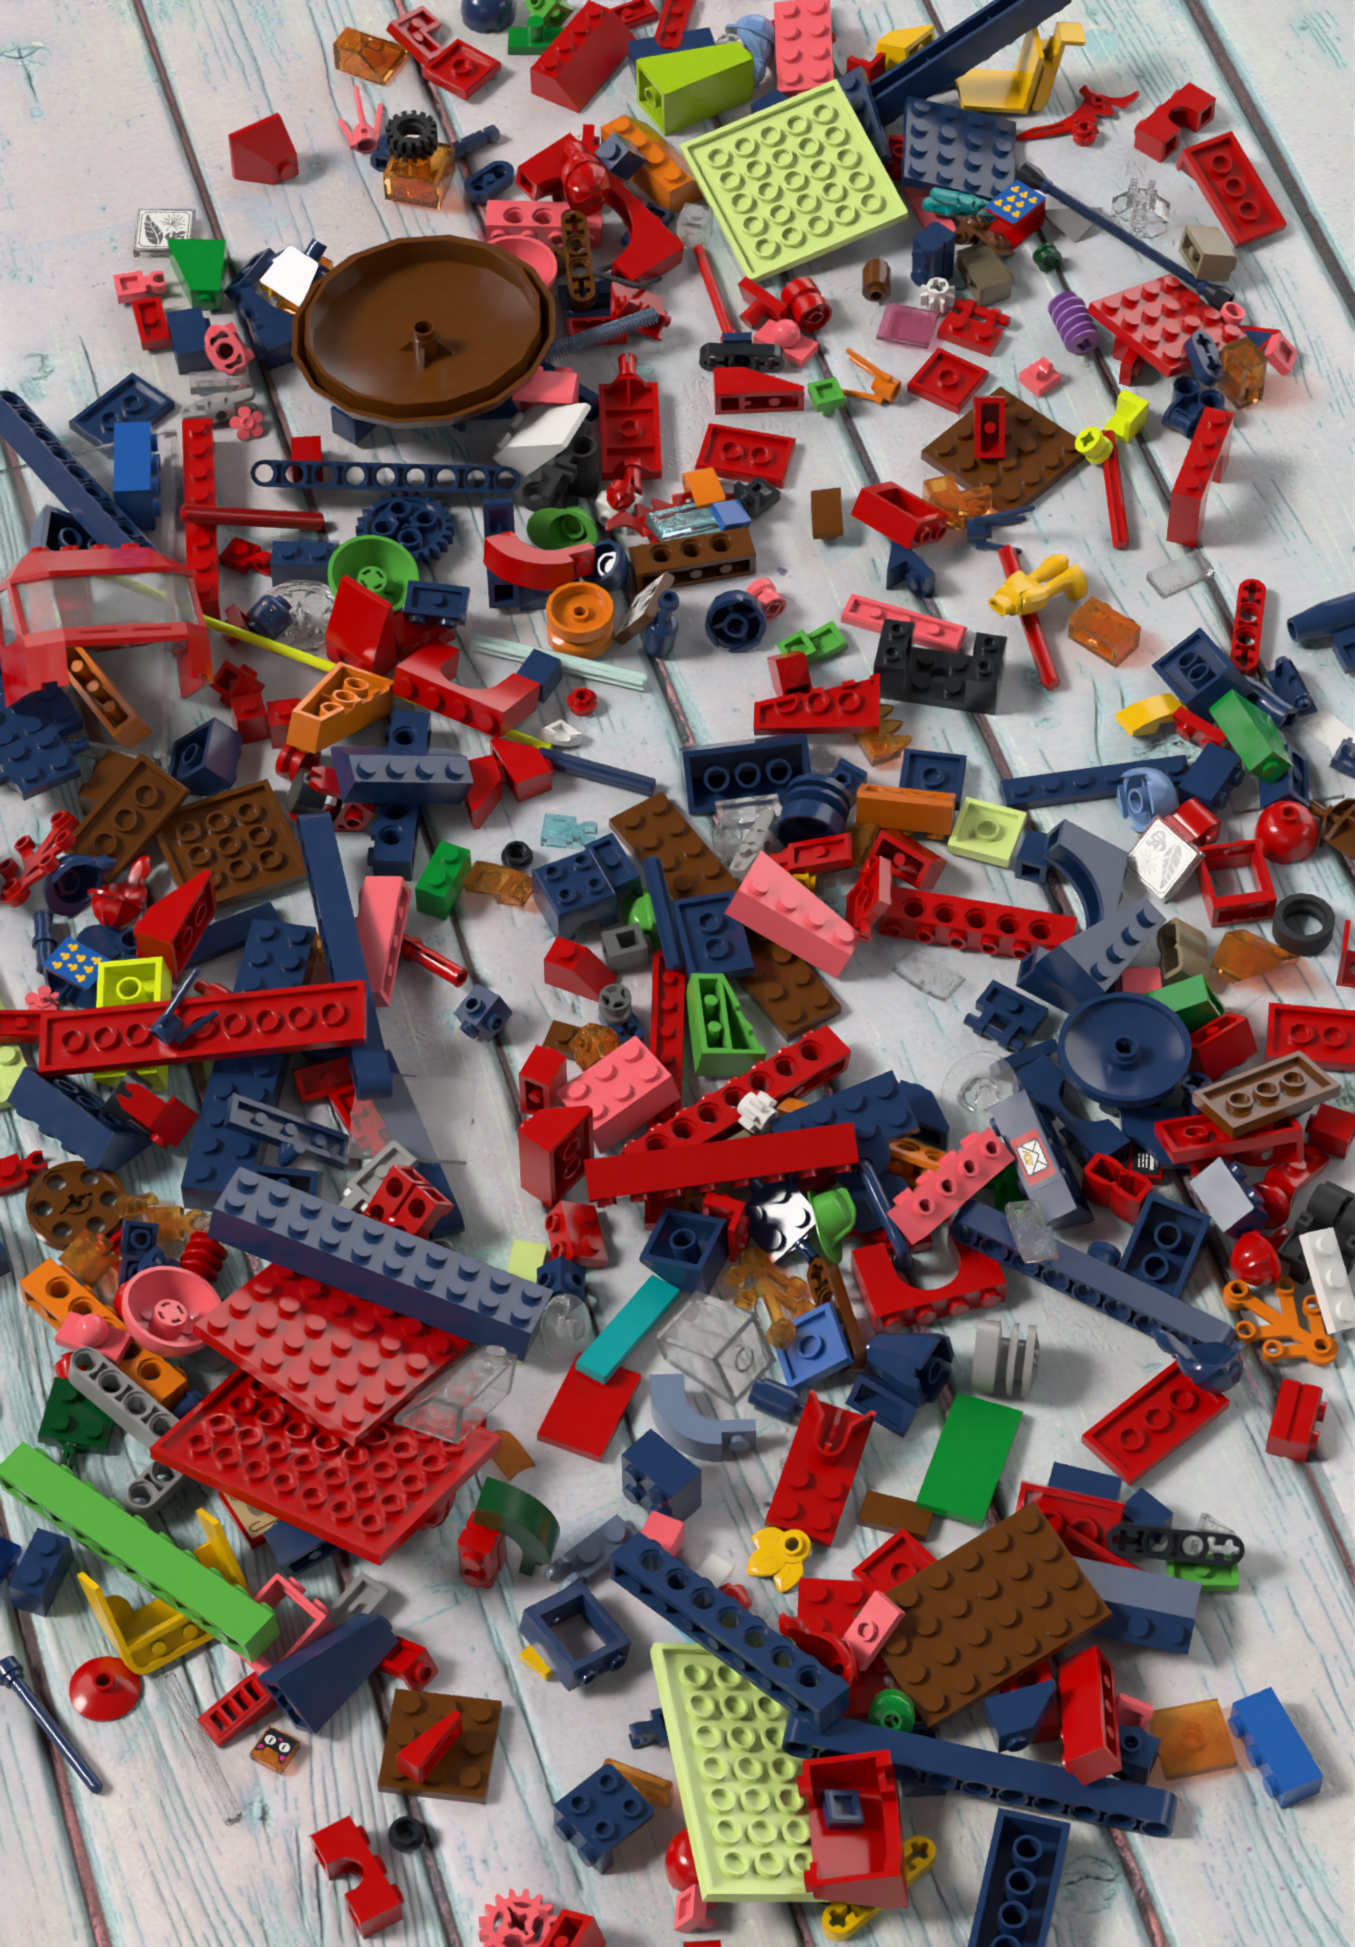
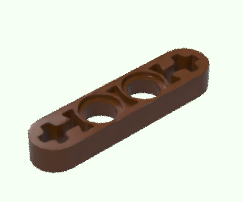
M572 210L566 212L561 218L569 300L574 308L587 310L596 301L587 218L582 212ZM571 223H577L578 234H572ZM575 244L585 247L583 251L578 253L569 250ZM579 267L585 268L588 271L583 276H576L572 273L575 268ZM584 286L586 295L584 298H580L579 287Z
M815 1258L809 1264L807 1270V1280L815 1306L817 1308L826 1302H830L834 1294L833 1306L835 1307L840 1325L843 1322V1333L853 1360L852 1364L842 1368L839 1372L858 1375L865 1368L867 1353L839 1266L832 1263L829 1259Z

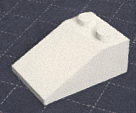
M588 403L533 406L524 413L519 411L509 422V425L512 427L510 431L505 432L497 441L496 446L499 448L493 459L501 466L514 468L520 475V480H522L566 449L591 409V406Z

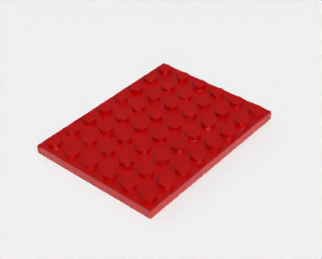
M239 1367L150 1447V1459L381 1566L502 1447V1436L416 1397H412L353 1447Z

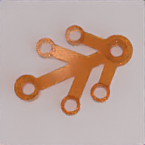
M745 1248L739 1256V1266L730 1267L725 1276V1281L736 1289L742 1288L748 1277L755 1278L756 1283L748 1290H740L733 1303L740 1311L751 1312L756 1302L762 1297L772 1322L765 1337L775 1348L786 1350L791 1346L796 1337V1327L790 1320L784 1318L779 1303L790 1310L796 1318L815 1309V1305L808 1300L801 1299L797 1302L793 1299L802 1297L807 1289V1284L800 1277L791 1276L788 1278L775 1269L764 1250L760 1248ZM770 1279H771L772 1281H774L775 1283H777V1284H778L779 1286H781L782 1288H784V1291H782L780 1288H778L776 1285H774V1284L770 1281Z

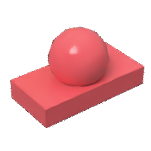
M769 319L753 336V344H776L781 346L785 351V359L802 368L819 350V343L802 335L798 324L789 319H783L778 322Z
M72 1311L69 1312L55 1336V1343L73 1351L79 1347H92L116 1367H118L133 1341L132 1336L128 1332L108 1325L106 1320L99 1314L90 1313L83 1316Z

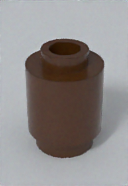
M880 258L870 259L862 269V295L869 301L881 302L891 295V269L888 263Z

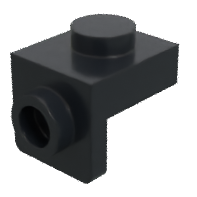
M760 476L746 486L740 481L734 484V500L739 499L747 514L754 519L780 501L781 492Z

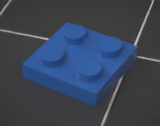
M826 1302L770 1332L787 1386L798 1391L853 1363L835 1307L830 1302Z

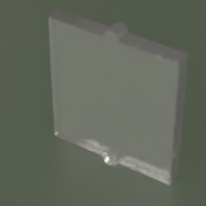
M95 1454L87 1481L91 1482L107 1500L114 1498L124 1507L127 1488L150 1464L127 1460L125 1456L115 1458ZM135 1498L133 1501L140 1504L141 1498Z

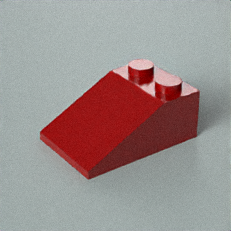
M347 575L341 578L325 634L326 657L329 661L336 664L340 661L382 677L387 675L397 665L393 604Z
M205 869L148 908L144 917L138 919L134 926L133 937L136 938L137 944L136 956L139 959L162 956L172 974L173 982L178 981L217 912L212 871Z

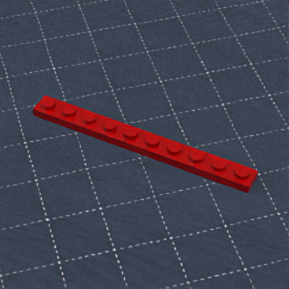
M653 951L650 1052L672 1075L681 1098L647 1122V1133L654 1125L667 1122L682 1109L686 966L676 973L668 971L662 951ZM664 1193L650 1195L651 1200L645 1201L644 1231L654 1230L664 1208H674L676 1197L664 1198Z

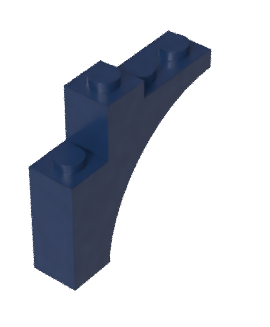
M251 286L240 289L241 302L238 303V307L242 317L249 319L256 342L253 345V351L259 362L263 361L269 371L295 361L291 355L292 318L294 315L266 302Z

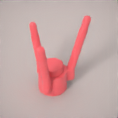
M354 86L359 124L355 126L353 133H351L342 118L338 119V123L349 141L350 149H356L360 153H370L376 149L377 140L380 137L383 104L379 103L377 106L373 129V127L365 122L360 90L358 86Z

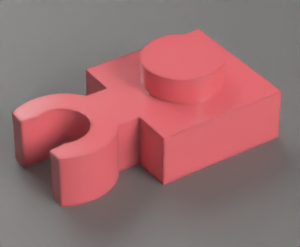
M142 270L113 275L118 304L146 299L147 293L161 295L167 292L164 274L160 270L153 271L148 276H143Z

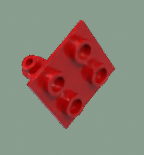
M611 281L610 321L654 307L659 314L658 324L654 321V325L651 322V326H649L647 323V328L644 324V329L641 326V330L638 328L636 332L662 341L663 327H669L672 319L666 311H663V298L643 289H635Z

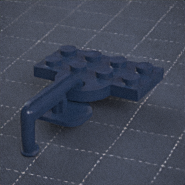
M893 1070L769 1121L773 1133L853 1122L859 1163L856 1166H852V1172L832 1175L831 1169L827 1171L835 1181L845 1187H849L848 1191L857 1212L854 1229L861 1233H871L884 1227L896 1253L894 1262L896 1269L902 1273L911 1271L915 1262L911 1254L910 1245L905 1235L887 1214L896 1205L893 1199L905 1190L908 1185L904 1178L887 1171L891 1161L889 1144L920 1130ZM792 1174L796 1183L805 1180L799 1179L798 1174Z

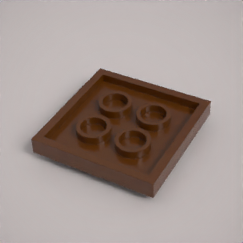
M395 1688L377 1784L378 1792L486 1805L502 1713V1701ZM454 1710L461 1713L463 1733L423 1783L418 1784L399 1772L396 1755L403 1748Z

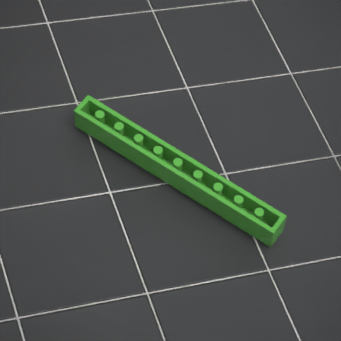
M22 1442L0 1464V1485L4 1491L253 1664L281 1634L276 1621L277 1614L268 1604L264 1602L258 1604L238 1584L233 1587L226 1582L225 1577L216 1568L210 1567L207 1569L191 1551L187 1549L181 1551L175 1547V1543L165 1533H155L143 1518L138 1515L132 1517L126 1513L124 1507L114 1498L109 1500L104 1498L91 1482L85 1481L83 1483L78 1480L69 1467L64 1464L58 1466L52 1462L50 1456L40 1447L33 1449L25 1442Z

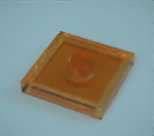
M1218 1698L1154 1710L1148 1723L1152 1736L1161 1739L1158 1756L1166 1781L1236 1768L1237 1759Z

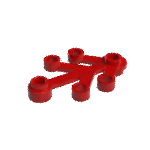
M60 810L52 816L50 820L52 830L36 853L34 852L36 843L29 835H25L17 840L14 848L22 856L24 870L18 877L17 872L20 866L13 858H8L0 864V874L6 881L0 895V900L3 904H9L11 908L22 905L31 894V890L28 887L59 867L60 861L56 856L70 849L75 844L76 838L72 833L80 824L71 812Z

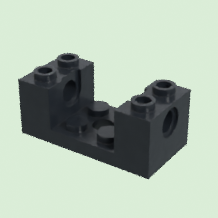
M884 618L873 668V674L880 673L881 699L995 716L1005 670L1006 636L976 632L973 656L914 647L915 623ZM934 676H943L946 678V680L943 682H936L931 678Z

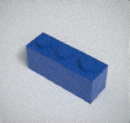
M1272 1687L1233 1702L1230 1718L1228 1719L1230 1730L1236 1739L1241 1738L1246 1747L1245 1753L1250 1765L1254 1769L1258 1768L1267 1795L1271 1799L1275 1798L1282 1809L1320 1793L1323 1775Z

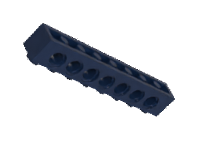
M639 1531L609 1555L610 1578L818 1734L849 1709L850 1686L840 1675L831 1673L814 1656L807 1655L797 1648L787 1636L778 1634L761 1617L754 1616L748 1612L734 1597L725 1595L708 1578L701 1577L691 1570L682 1559L675 1558L664 1550L656 1540L649 1539Z

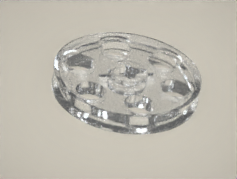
M292 580L276 585L268 590L264 595H270L274 598L280 595L292 599L289 602L292 606L289 612L292 615L293 622L278 639L273 641L278 642L283 637H292L295 641L287 646L314 656L325 653V639L321 642H313L310 640V637L315 634L324 636L326 634L329 620L323 617L327 613H332L335 602L329 586L313 580ZM311 594L322 596L320 600L314 602L306 599ZM299 608H301L302 617H304L302 621L303 630H300L299 621H297Z

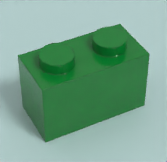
M440 841L415 887L416 908L418 912L447 920L472 874L471 852L469 849Z

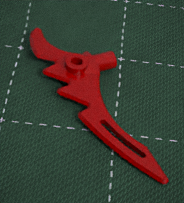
M1083 85L1079 93L1085 99L1073 114L1054 124L1032 127L1018 134L1016 141L1066 133L1071 131L1072 126L1077 124V121L1087 120L1096 123L1098 122L1096 114L1112 116L1114 115L1112 106L1126 108L1138 99L1140 92L1134 91L1132 94L1124 97H1108L1101 94L1100 91L1094 92L1088 85Z
M682 492L673 494V504L652 498L651 504L653 509L636 503L634 505L636 516L631 515L625 510L621 511L607 522L605 530L610 532L618 527H628L637 531L642 538L647 536L650 544L662 542L658 531L663 530L664 526L677 514L687 509L696 508L695 502H686V499H693L692 493ZM724 492L726 501L734 500L733 493Z

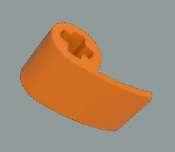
M713 467L682 473L684 492L692 493L697 509L708 508L715 502L726 501Z

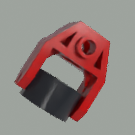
M323 765L312 767L311 770L300 768L293 778L287 800L288 816L295 822L297 815L330 812L335 832H363L373 817L375 803H343L335 769ZM327 795L333 797L330 804L325 803Z
M130 1069L102 1109L124 1125L129 1119L152 1134L150 1140L164 1150L169 1146L176 1149L199 1115L175 1096H172L167 1103L150 1092L154 1085L133 1069Z

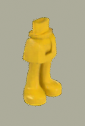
M1053 554L1045 558L1041 566L1029 575H1025L1020 570L1013 573L1002 584L1000 589L996 591L995 596L988 600V604L991 609L1001 616L1007 614L1010 616L1017 614L1021 616L1043 609L1047 606V600L1061 592L1072 602L1083 599L1088 593V583L1085 574L1078 565L1074 564L1069 567V560L1065 555Z

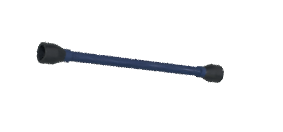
M1027 161L1019 169L1016 180H1019L1033 190L1049 194L1068 208L1082 215V217H1085V219H1088V221H1091L1101 229L1103 228L1104 231L1106 230V232H1109V234H1112V236H1115V238H1118L1127 246H1130L1143 256L1145 255V257H1148V259H1151V261H1154V263H1157V265H1160L1169 273H1172L1179 279L1181 278L1182 281L1184 280L1185 283L1187 282V284L1196 288L1197 292L1203 295L1208 304L1219 312L1226 302H1233L1235 298L1234 292L1222 285L1212 284L1207 280L1195 279L1191 272L1173 260L1159 253L1065 191L1060 190L1057 186H1054L1053 182L1047 179L1042 170Z

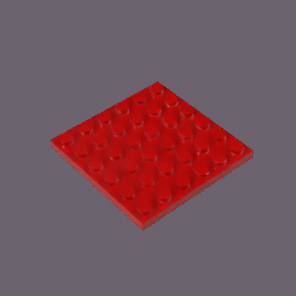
M271 1263L194 1323L192 1331L193 1335L353 1447L476 1344L274 1263Z

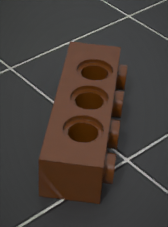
M748 527L628 547L629 569L636 594H639L665 571L674 576V582L670 589L756 574V552Z

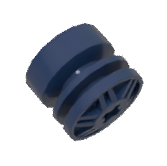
M811 773L796 776L789 782L783 807L775 830L778 840L784 847L788 848L789 843L844 834L845 823L852 804L851 793L844 784L832 777Z

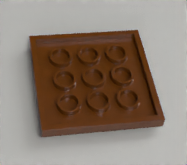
M1000 386L989 396L1005 397V458H974L972 409L921 450V459L996 511L1003 512L1032 504L1085 459V455H1082L1075 448L1077 437Z
M268 779L180 806L154 836L176 888H179L205 869L212 871L217 910L307 881L301 850Z

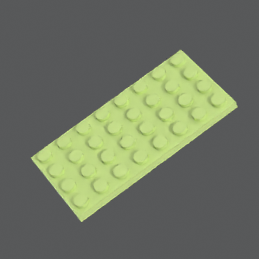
M654 1643L650 1649L702 1901L831 1902L814 1899L813 1892L806 1893L803 1871L810 1870L812 1849L809 1807L806 1797H799L797 1776L803 1775L802 1760L806 1759L790 1756L782 1750V1741L789 1711L698 1643Z

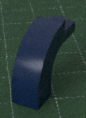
M513 498L482 500L484 539L485 537L513 531L515 534ZM486 567L489 609L520 607L519 586L499 578Z

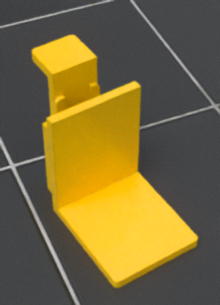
M1057 21L1053 35L1049 36L1048 40L1040 39L1037 27L1028 31L1025 34L1014 71L973 68L964 76L956 79L961 109L1027 114L1029 106H1031V110L1043 111L1044 105L1047 106L1065 46L1085 45L1086 39L1082 24Z

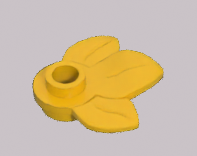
M767 1527L756 1532L751 1539L758 1549L749 1558L747 1574L754 1577L773 1575L778 1591L781 1594L788 1592L799 1583V1578H802L804 1575L803 1562L809 1557L812 1549L809 1537L801 1530L792 1529L783 1532L776 1527ZM790 1542H799L796 1550L790 1551L787 1549Z

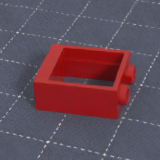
M893 481L861 488L850 514L908 550L941 540L946 532L947 526L945 524L949 517L945 512Z
M1259 839L1238 840L1232 843L1208 844L1203 847H1196L1197 855L1194 860V870L1211 927L1274 918L1277 898ZM1250 866L1258 892L1215 897L1208 871Z

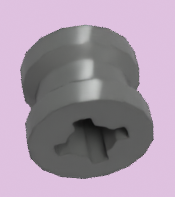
M610 984L604 987L599 995L600 1017L610 1025L616 1026L626 1023L632 1015V996L630 990L621 984Z

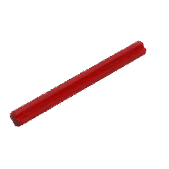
M1009 544L999 548L998 556L1006 580L1019 570L1023 572L1015 548H1012ZM1037 612L1022 616L1018 614L1041 684L1046 690L1052 691L1054 688L1059 687L1060 679Z

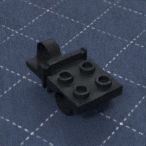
M582 422L566 449L556 455L553 466L544 465L541 471L543 474L541 481H532L523 487L522 498L526 509L536 512L545 508L564 509L568 506H579L577 497L585 498L596 493L598 490L597 443L591 437V424ZM536 494L542 496V499L540 500H532L529 498L530 496Z
M1327 1181L1325 1184L1320 1183L1316 1187L1306 1211H1302L1300 1218H1297L1294 1228L1277 1251L1278 1258L1290 1264L1288 1277H1291L1295 1282L1303 1286L1311 1277L1299 1236L1332 1227L1334 1228L1347 1275L1351 1273L1355 1262V1193L1330 1181Z

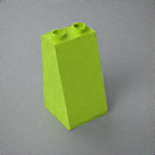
M737 41L637 59L636 101L664 136L752 101L753 87L755 86L753 78L754 57L749 50L746 51L740 42Z

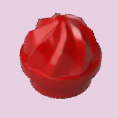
M614 480L612 485L607 487L606 501L616 511L628 509L635 502L636 496L634 493L636 488L624 480Z

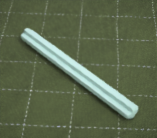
M477 632L473 633L470 640L471 650L524 663L535 648L561 659L562 672L639 691H644L648 683V675L640 671Z

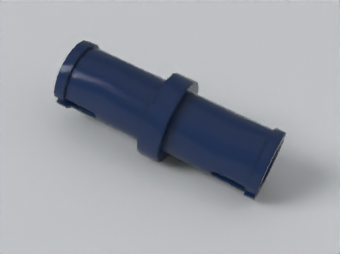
M39 910L33 914L35 936L32 938V948L36 950V971L41 975H44L42 964L58 946V940L56 935H54L53 913H50L49 910Z

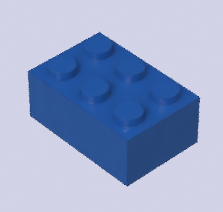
M151 421L114 423L113 493L115 503L141 531L156 530V518L161 517L160 499H156L161 494L160 476H156V474L161 472L160 454H155V452L159 451L158 434H152Z

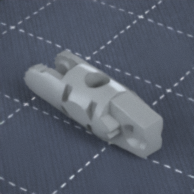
M247 388L201 399L193 404L181 407V418H212V424L228 421L233 416L239 417L238 409L242 406L249 407L252 414L254 411H257V405L249 401L254 400L255 391L253 388Z
M773 809L763 810L738 847L729 868L733 878L744 879L760 851L762 850L768 855L778 839L775 831L777 823L774 824L777 817Z

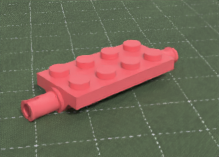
M830 0L774 2L777 89L788 98H792L834 80Z

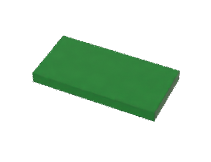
M956 1392L918 1494L915 1507L982 1528L1019 1428L1023 1411Z

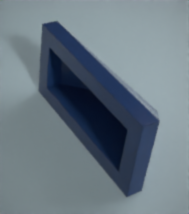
M863 1373L858 1375L845 1402L846 1405L863 1415L871 1410L875 1411L874 1421L902 1438L906 1436L919 1409L917 1403L905 1397L883 1379Z

